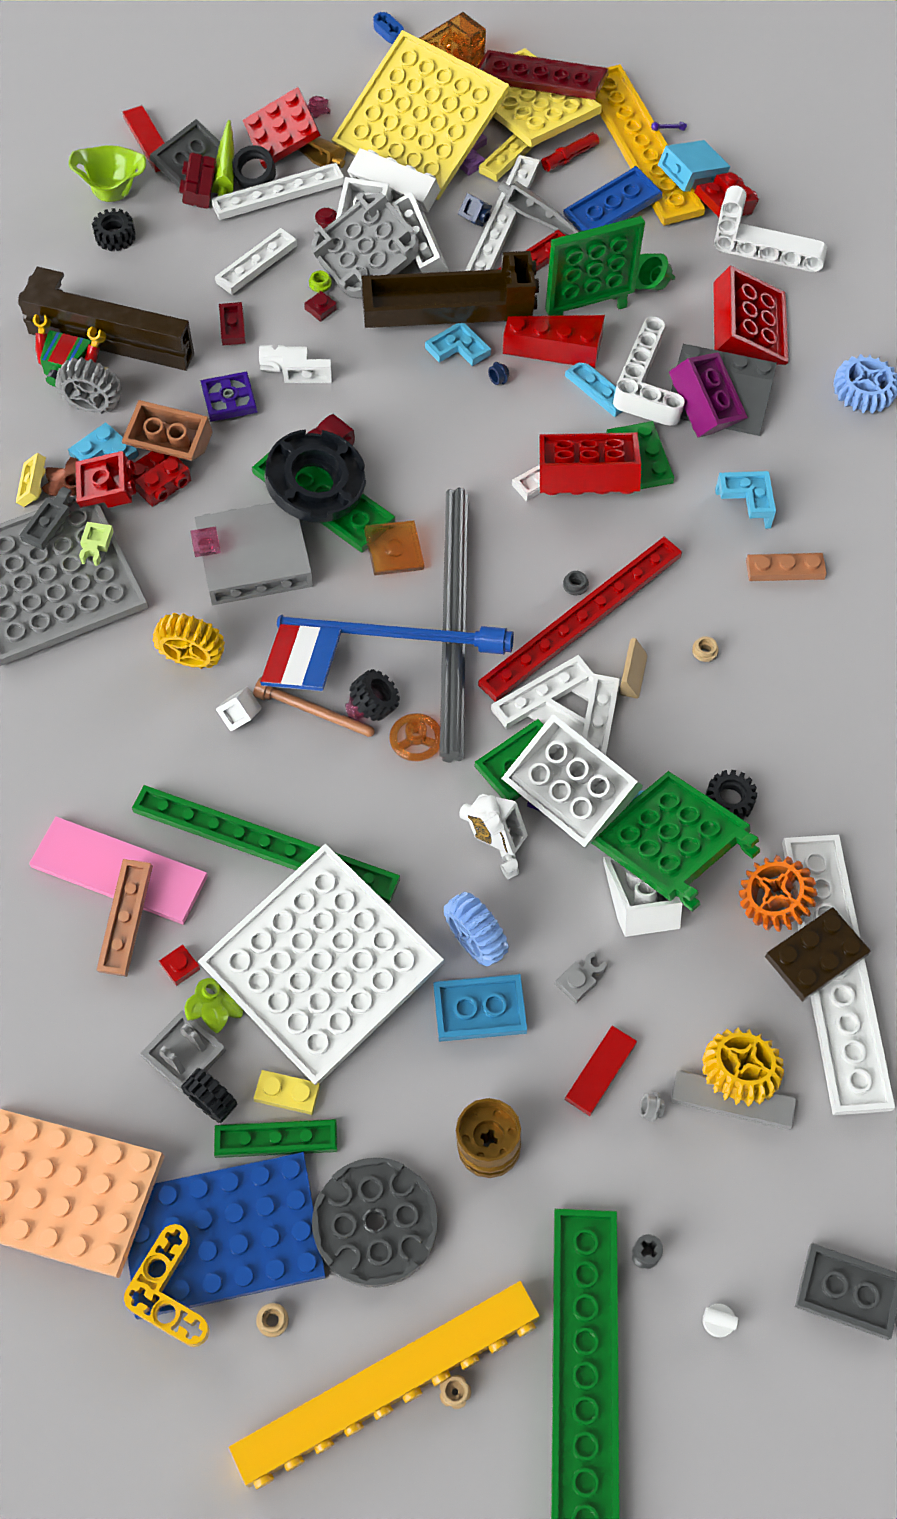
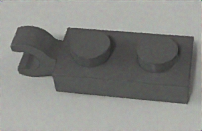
M62 487L54 500L48 497L45 499L19 536L23 542L41 550L45 549L71 513L69 507L75 501V498L70 496L72 490Z

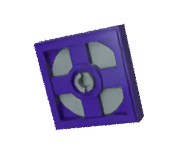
M247 371L200 380L210 422L258 413Z

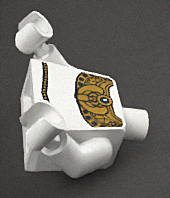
M482 794L478 796L473 805L464 804L460 810V818L469 822L475 838L500 850L502 860L505 861V863L500 865L505 878L508 880L518 875L519 869L515 853L528 834L516 801Z

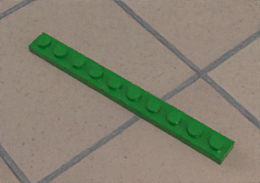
M143 785L132 806L133 813L293 870H297L321 848ZM336 853L386 903H391L400 882V875Z

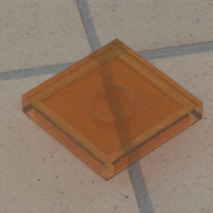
M414 520L365 526L364 531L374 576L424 569L425 565Z

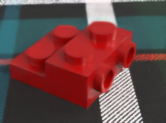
M732 172L717 174L713 182L699 184L694 191L718 217H720L726 191L731 186H739L746 191L742 216L752 214L759 201L757 193L745 186L743 179Z
M123 451L77 461L76 502L80 508L99 503H105L108 508L132 503V495L136 494L135 483L131 480V475L135 474L133 461L128 460Z
M154 451L149 452L134 462L135 474L131 475V480L134 481L136 486V492L152 507L159 502L165 501L168 496L184 488L191 481L189 468L178 457Z

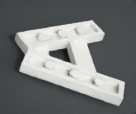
M577 655L491 704V710L505 729L526 717H530L533 720L539 719L545 725L552 714H554L606 755L620 678L594 674L581 657ZM570 692L577 694L588 701L586 717L579 716L555 701Z

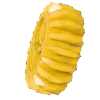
M172 613V615H165L164 618H160L155 627L152 640L154 647L159 649L160 654L166 655V659L175 661V664L180 663L183 666L198 667L200 669L203 667L212 668L213 665H217L225 645L223 641L224 636L219 634L220 630L212 628V624L204 622L203 619H197L194 615L190 617L185 613L181 615Z
M737 1027L733 1033L728 1029L722 1035L717 1033L713 1041L707 1044L706 1052H704L702 1058L704 1064L702 1070L703 1074L707 1075V1084L714 1085V1093H724V1101L731 1097L734 1099L735 1105L743 1100L749 1107L753 1100L760 1105L764 1102V1099L769 1100L773 1097L774 1092L779 1090L784 1076V1069L782 1068L784 1059L779 1057V1049L771 1048L772 1040H762V1033L755 1036L752 1035L750 1029L746 1033H742L739 1027Z

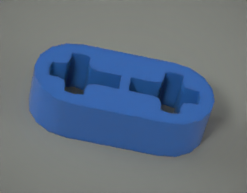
M378 12L373 16L374 30L390 44L395 42L402 30L404 31L403 26L389 13Z

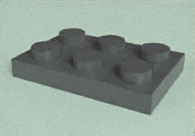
M195 119L152 152L149 160L179 188L181 179L185 180L186 175L182 174L184 160H189L190 153L216 159L220 141L203 124Z
M811 1243L808 1248L795 1307L889 1340L892 1338L897 1315V1272Z

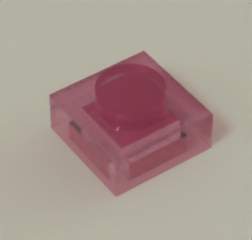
M216 526L190 531L195 557L221 553Z

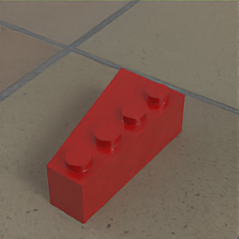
M605 315L508 316L503 335V354L575 365L580 362L586 363L595 369L603 336Z

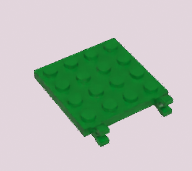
M642 216L551 239L545 305L548 316H563L565 311L609 299H617L618 310L627 308L628 294L634 293L645 227V221Z
M667 771L631 801L591 842L669 901H672L676 896L679 897L681 902L692 912L700 906V901L695 898L698 895V890L689 885L736 844L740 845L742 851L752 859L760 853V848L755 845L759 842V838L750 833V824L670 771Z

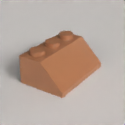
M138 400L122 443L193 461L205 453L213 431L207 416Z

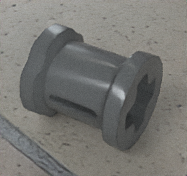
M650 1234L639 1237L632 1248V1260L639 1268H653L663 1254L661 1241L656 1236ZM643 1248H652L653 1252L651 1255L644 1257L641 1254Z

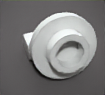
M717 1303L708 1308L706 1307L703 1315V1325L709 1334L722 1338L736 1330L738 1317L734 1316V1313L728 1306Z

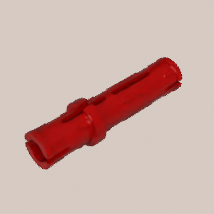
M591 132L566 147L557 148L553 154L542 158L541 165L543 169L549 172L559 165H566L572 158L599 144L598 135Z

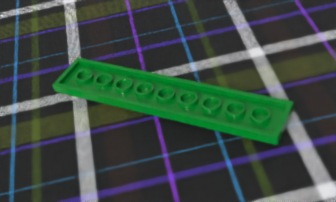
M554 1209L551 1519H620L617 1211Z

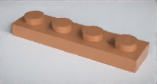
M128 859L122 860L96 969L100 973L128 976L153 868L151 863Z

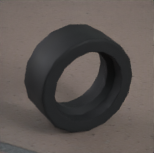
M258 145L246 146L240 149L234 156L232 161L233 173L238 184L243 189L274 181L276 166L270 152L264 147ZM252 159L264 160L267 168L261 176L252 179L243 176L242 167L246 162Z

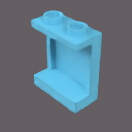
M705 140L667 145L658 163V166L683 192L691 190L695 179L710 177L714 181L717 174L728 173L731 167Z

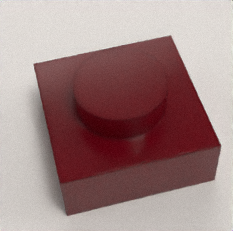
M322 291L304 303L305 310L320 322L337 310V303Z

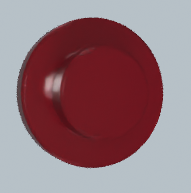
M327 207L319 209L315 214V220L324 229L336 220L337 212Z

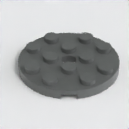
M365 1158L339 1169L332 1175V1178L327 1182L322 1191H320L312 1216L313 1236L322 1259L339 1277L359 1286L385 1287L408 1278L426 1261L436 1239L437 1209L427 1184L420 1176L405 1167L404 1164L386 1158ZM371 1214H379L384 1219L383 1226L377 1231L370 1229L366 1224V1220Z

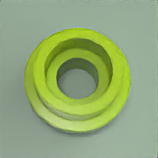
M315 271L311 274L309 278L311 290L314 292H326L331 288V278L325 271Z

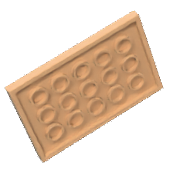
M0 1109V1244L120 1279L164 1160V1154Z

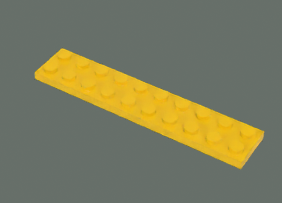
M621 64L606 67L608 68V77L595 100L601 105L600 116L629 167L632 169L637 166L662 191V198L651 204L662 225L703 216L705 207L694 193L693 187L690 191L683 192L658 166L663 151L668 144L659 129L657 131L651 129V124L654 120Z

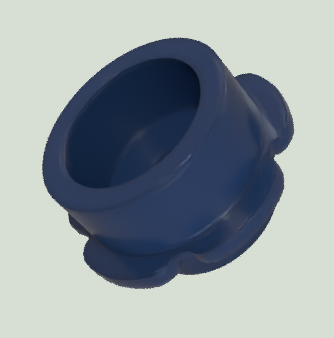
M494 362L493 366L488 369V375L493 384H505L508 381L509 370L505 364Z

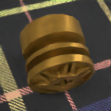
M491 1098L476 1100L464 1108L458 1117L456 1126L457 1148L461 1162L467 1170L480 1177L493 1178L504 1175L514 1167L520 1156L521 1126L519 1117L511 1106L501 1100ZM489 1139L494 1140V1143H491L489 1147L484 1146V1143H488Z

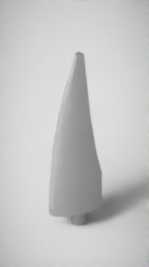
M503 181L501 182L498 190L507 195L503 202L505 205L521 215L554 230L559 229L565 235L579 232L562 214L519 182L515 181L512 187Z

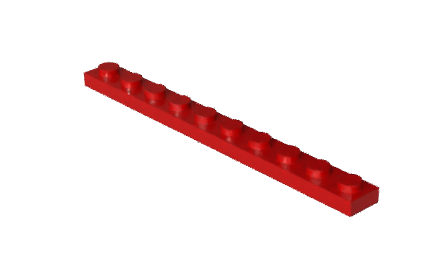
M665 536L479 679L478 686L493 701L497 702L680 559L682 551Z

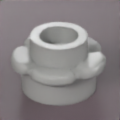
M654 1092L653 1095L644 1094L640 1104V1116L648 1119L650 1122H655L664 1113L665 1103L664 1100L659 1098L660 1096L657 1092Z

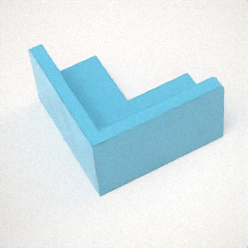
M769 471L719 473L715 488L716 495H720L721 499L746 498L749 518H763L765 529H771L776 509Z

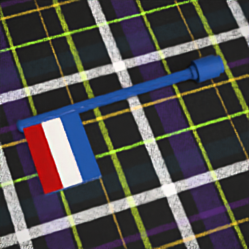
M280 615L276 622L278 632L260 683L261 686L323 691L341 633L474 644L475 647H478L480 653L505 655L506 652H512L514 632L508 631L507 628L481 626L480 631L469 633L291 618Z

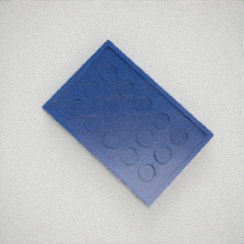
M304 1152L155 1183L128 1254L130 1280L132 1281L160 1233L165 1227L172 1224L181 1225L186 1229L190 1237V1245L162 1293L187 1308L325 1279L323 1259L317 1249L312 1230L314 1207ZM177 1233L176 1236L169 1235L167 1238L170 1242L168 1250L165 1252L161 1248L158 1253L164 1254L172 1261L174 1256H171L169 1252L174 1244L179 1246L182 1244V1240L179 1237L180 1233ZM156 1260L149 1266V1275L153 1278L161 1277L166 1271V1264L161 1260ZM145 1290L140 1294L135 1292L132 1295L135 1300V1307L140 1302L151 1310L153 1305L160 1299L156 1297L155 1303H152L144 1296ZM165 1305L159 1310L158 1315L175 1312L176 1310L171 1305ZM151 1310L146 1315L150 1316ZM135 1314V1318L137 1320L142 1319L141 1317Z

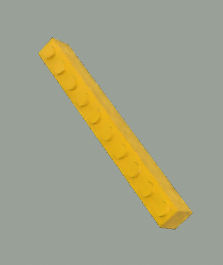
M521 1281L230 1445L229 1449L245 1485L249 1488L254 1485L256 1490L266 1486L274 1480L273 1474L285 1467L286 1472L297 1468L305 1462L303 1456L315 1450L318 1455L335 1445L333 1442L334 1438L345 1433L346 1437L354 1435L364 1428L362 1422L372 1416L376 1420L387 1416L394 1411L392 1405L403 1399L405 1404L411 1402L423 1394L421 1388L431 1382L434 1387L440 1385L451 1377L450 1371L459 1366L463 1370L468 1369L480 1361L478 1355L490 1350L491 1354L508 1345L506 1339L516 1333L519 1337H523L536 1329L534 1323L538 1321L539 1314Z

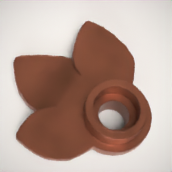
M70 457L66 462L65 469L46 467L45 474L48 483L42 487V490L48 495L57 496L59 490L65 487L72 490L70 496H75L76 462L79 460Z

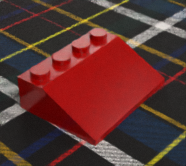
M730 265L713 282L714 350L775 362L777 365H786L788 363L786 293Z
M637 433L539 434L540 493H546L547 495H557L559 493L580 495L584 492H595L597 494H607L609 492L631 494L633 492H640L641 458Z

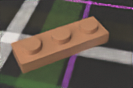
M823 553L750 554L746 558L749 581L824 580L826 576Z

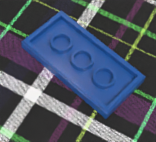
M635 166L565 208L563 212L564 216L581 232L628 219L661 199L662 191Z

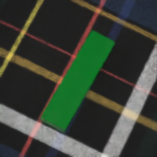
M336 1119L215 1125V1158L289 1155L304 1152V1154L337 1152Z

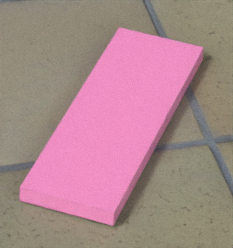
M59 817L54 818L29 863L34 869L114 898L123 859L151 863L153 868L143 910L184 925L208 877L207 872Z

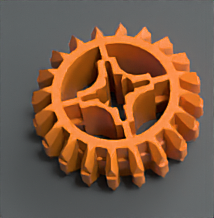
M778 855L775 856L774 862H770L765 857V864L762 866L754 862L756 870L754 872L746 870L749 880H741V885L744 889L739 891V896L743 899L740 901V905L743 909H746V916L750 919L753 918L756 926L763 923L764 929L768 931L773 925L778 932L781 931L782 925H786L788 930H792L791 923L794 921L802 925L801 916L810 917L811 912L807 907H816L813 897L818 895L816 888H813L816 885V881L813 877H810V870L803 868L800 861L793 863L792 858L788 856L783 862ZM797 880L800 883V891L797 899H794L791 891L794 888V882ZM761 887L765 895L762 898L763 903L759 907L757 905V894ZM780 890H782L784 895L780 894L779 896H777L776 894V896H774L771 891H773L774 893L776 891H779L780 893ZM786 907L784 910L777 911L779 908Z

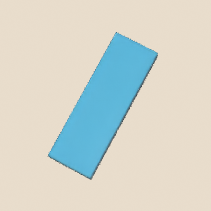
M578 362L565 371V376L612 416L616 417L623 412L613 405L616 386L593 367L586 363Z

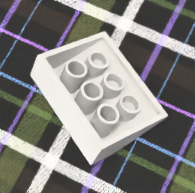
M552 714L501 778L585 848L630 804L643 787L641 783L554 714Z

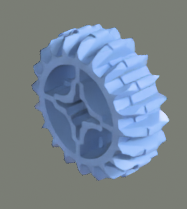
M861 354L857 358L851 356L848 361L844 360L836 371L833 386L835 387L834 394L838 395V401H844L845 407L852 406L853 411L860 409L862 414L866 410H869L872 414L876 410L882 412L885 407H889L897 396V373L894 371L895 367H888V361L881 362L880 357L874 359L869 355L867 358H864Z
M464 891L450 899L444 906V916L450 926V930L473 959H476L479 964L488 967L497 963L508 953L507 937L503 934V929L499 926L498 920L493 917L492 912L486 908L485 904L480 902L479 898Z

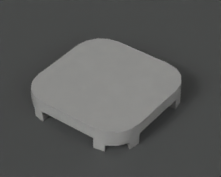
M364 192L356 196L358 202L326 228L323 229L319 225L314 230L316 235L311 246L314 255L331 278L349 297L362 298L361 276L398 274L416 258L419 251V240L412 226L403 219L381 192L365 195Z

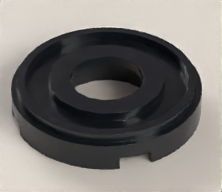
M306 429L298 430L285 435L271 448L266 462L265 484L274 502L288 514L309 522H329L346 516L360 502L366 485L365 464L355 447L344 438L322 430L321 434L306 433ZM305 467H319L327 471L331 476L333 487L327 492L308 491L296 482V475Z

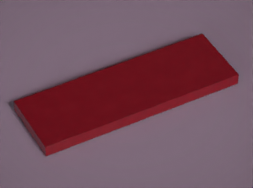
M487 50L477 67L509 84V87L596 100L608 77V68L492 50Z

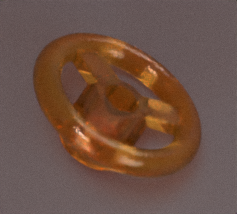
M413 713L405 715L398 719L390 730L389 740L391 747L397 755L409 761L429 759L439 750L440 726L433 718L424 714ZM406 724V739L398 743V732ZM426 724L433 729L435 739L427 737ZM423 744L430 747L422 753L406 751L412 745Z

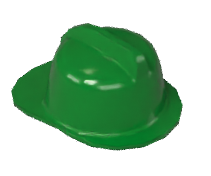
M640 254L635 289L660 291L670 281L675 280L676 277L672 274V267L665 254Z

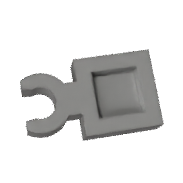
M591 952L586 956L583 966L577 962L573 963L555 982V985L575 1004L596 985L597 980L593 976L603 974L606 969L607 963L605 962L599 967H594L591 964V961L595 959V952Z

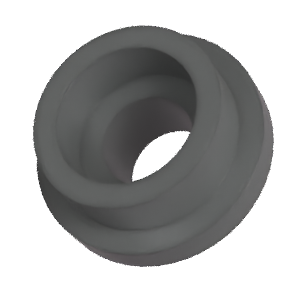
M571 571L563 580L564 590L571 595H581L588 589L589 581L581 571Z

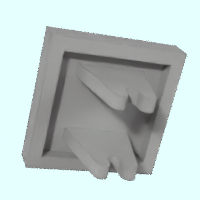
M182 1010L140 1054L142 1058L185 1095L181 1085L197 1068L207 1072L224 1054L226 1048L195 1020H187L185 1012Z

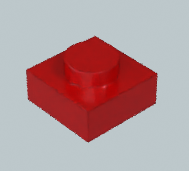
M183 944L159 960L160 965L176 986L200 970L198 963Z

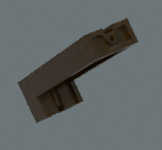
M531 251L502 252L501 269L361 276L365 328L507 321L508 316H533V310H537V295L535 293H539V279L534 278L537 272L536 261H532Z
M37 266L34 273L29 276L24 291L19 294L18 305L21 308L22 314H24L23 321L29 334L36 335L38 333V327L33 323L34 315H39V324L44 323V316L46 315L51 322L50 327L46 329L47 334L49 330L91 340L87 335L90 327L93 326L97 329L95 337H97L99 330L104 331L106 339L104 342L99 343L100 351L187 371L195 354L188 320L64 292L60 289L61 281L64 277L63 272Z

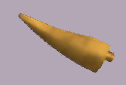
M318 137L298 149L311 162L320 167L337 163L340 168H343L345 165L346 149Z

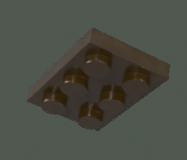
M832 907L768 951L765 958L803 1002L867 957L871 950Z

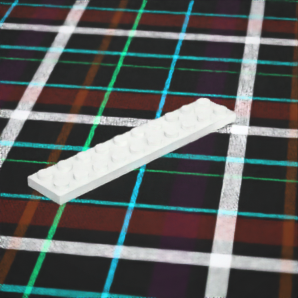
M823 835L784 838L782 846L785 858L787 856L791 857L793 863L800 861L803 868L810 870V877H813L816 881V885L813 888H816L818 895L813 897L816 907H807L811 915L810 917L801 916L803 923L802 925L797 923L798 930L834 907L860 937L840 836ZM796 880L791 891L794 899H797L800 891V883ZM864 958L811 996L833 1115L887 1112L895 1109Z

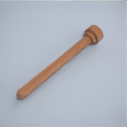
M262 677L258 679L255 685L253 695L261 700L273 698L367 737H371L375 733L374 728L301 699L276 687L261 686L260 681Z

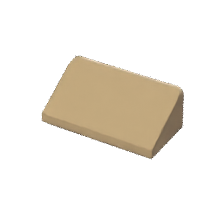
M636 638L630 639L619 690L620 695L632 698H639L647 662V653Z

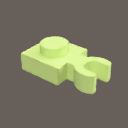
M87 522L80 541L83 548L79 554L82 564H85L86 559L90 556H93L95 566L100 564L101 557L99 552H107L114 532L112 525Z

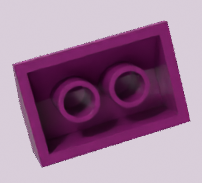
M719 352L687 358L669 371L674 387L685 400L683 408L686 410L697 438L714 434L748 418Z

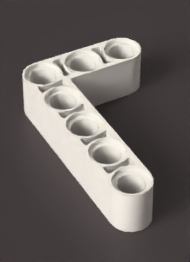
M731 186L727 189L714 241V246L717 250L810 272H817L822 269L827 253V246L824 242L741 224L746 191L739 186Z
M648 317L641 327L617 382L613 405L620 411L673 426L680 421L685 402L684 398L677 393L644 383L661 344L665 327L662 319Z

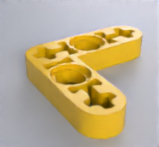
M172 1224L165 1227L133 1277L125 1291L124 1303L132 1313L188 1346L198 1347L208 1339L210 1332L207 1321L201 1315L162 1293L190 1245V1237L186 1229L181 1225ZM177 1233H180L179 1237L182 1240V1244L180 1246L177 1244L173 1245L169 1253L174 1258L170 1261L164 1254L158 1252L161 1248L165 1252L168 1250L170 1242L167 1238L169 1235L176 1236ZM156 1260L164 1261L166 1264V1271L159 1278H153L149 1275V1266ZM145 1290L144 1296L152 1303H155L156 1297L160 1299L153 1305L151 1310L140 1302L135 1307V1300L132 1298V1295L135 1292L140 1294ZM165 1305H171L176 1310L175 1318L169 1323H161L158 1320L159 1310ZM151 1310L150 1316L146 1315ZM183 1313L187 1314L183 1320L191 1326L196 1325L197 1322L200 1323L199 1329L202 1331V1334L199 1337L194 1335L191 1339H188L189 1332L179 1325ZM179 1325L178 1332L173 1331Z

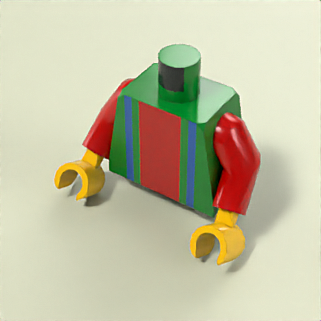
M34 315L33 323L38 327L35 340L37 360L42 366L44 374L47 375L45 379L49 385L56 387L57 372L66 360H71L72 358L79 360L83 357L86 361L92 359L93 362H97L100 350L98 345L106 339L104 331L99 330L97 337H95L97 329L93 326L90 327L87 335L91 340L49 330L47 334L46 329L50 327V319L45 315L44 323L39 324V315Z

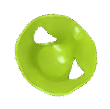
M104 145L72 151L68 164L73 172L90 185L92 193L99 200L116 202L128 195L133 178L139 176L145 170L146 156L125 147ZM78 164H81V165L84 166V169H85V171L87 172V175H86V173H85L84 171H82L81 169H79V168L77 167Z

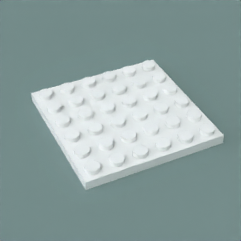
M326 844L198 961L314 1085L321 1083L445 963L444 959Z

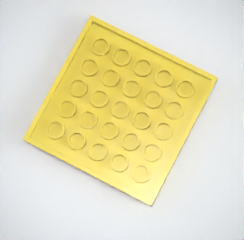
M402 30L331 140L334 144L343 147L347 152L355 156L360 148L366 151L373 150L383 158L387 159V157L396 160L398 164L414 167L420 173L432 174L437 179L436 181L440 188L436 200H439L510 91L509 84Z

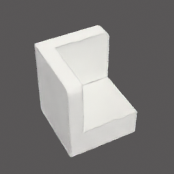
M247 686L228 697L216 708V711L229 730L232 731L250 721L262 707Z

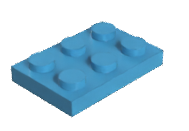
M520 974L433 982L439 1042L527 1034Z

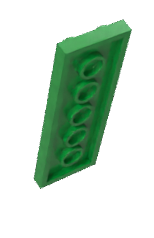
M269 453L252 466V473L264 482ZM305 467L296 475V482L308 491L327 492L333 487L331 476L327 471L319 467ZM363 494L358 505L349 514L334 521L320 523L363 553L395 523V516Z

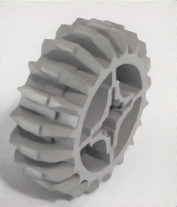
M81 357L79 360L76 358L66 360L57 372L55 386L58 388L57 392L62 395L63 400L69 401V405L76 406L77 410L82 409L101 414L104 411L111 412L119 403L122 393L121 381L116 378V374L109 372V367H103L100 363L93 362L92 359L86 361Z

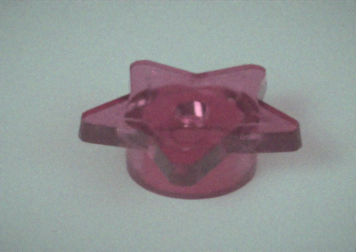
M313 96L309 99V105L307 106L314 118L319 117L321 114H330L331 111L327 107L328 99H324L321 96Z

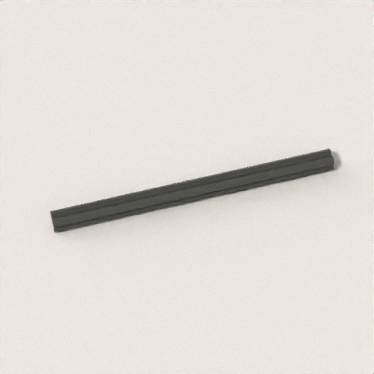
M457 487L456 490L448 489L446 491L442 630L466 632L468 495L465 494V489ZM442 642L439 757H442V761L451 763L453 760L461 761L464 758L466 644Z

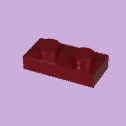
M242 302L219 304L222 346L246 344Z

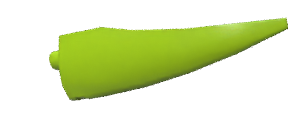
M228 120L216 157L211 192L217 193V197L232 193L234 188L232 161L235 155L231 120Z

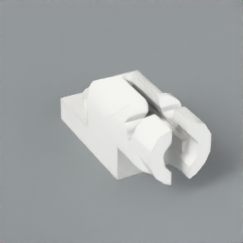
M272 345L259 346L260 371L283 372L284 383H332L331 359H308V349L303 346L278 345L275 350L272 348Z

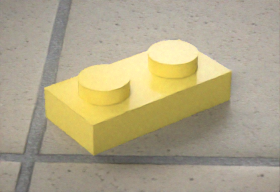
M36 453L23 464L16 503L23 507L32 501H36L42 492L40 485L46 471L44 468L46 457L39 453Z
M261 1070L253 1099L254 1102L313 1115L320 1083L314 1085L309 1080Z

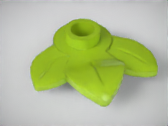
M205 978L199 981L195 988V994L187 999L184 1007L187 1020H196L202 1017L206 1025L217 1034L225 1026L228 1017L241 1018L243 1016V1009L213 978ZM206 988L213 990L215 994H209Z

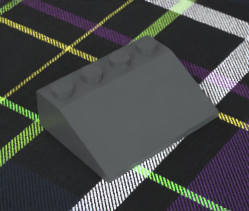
M683 344L677 365L687 358L719 352L748 417L725 429L760 436L777 363ZM672 385L671 392L678 394L676 388ZM683 408L680 419L690 421L686 410Z

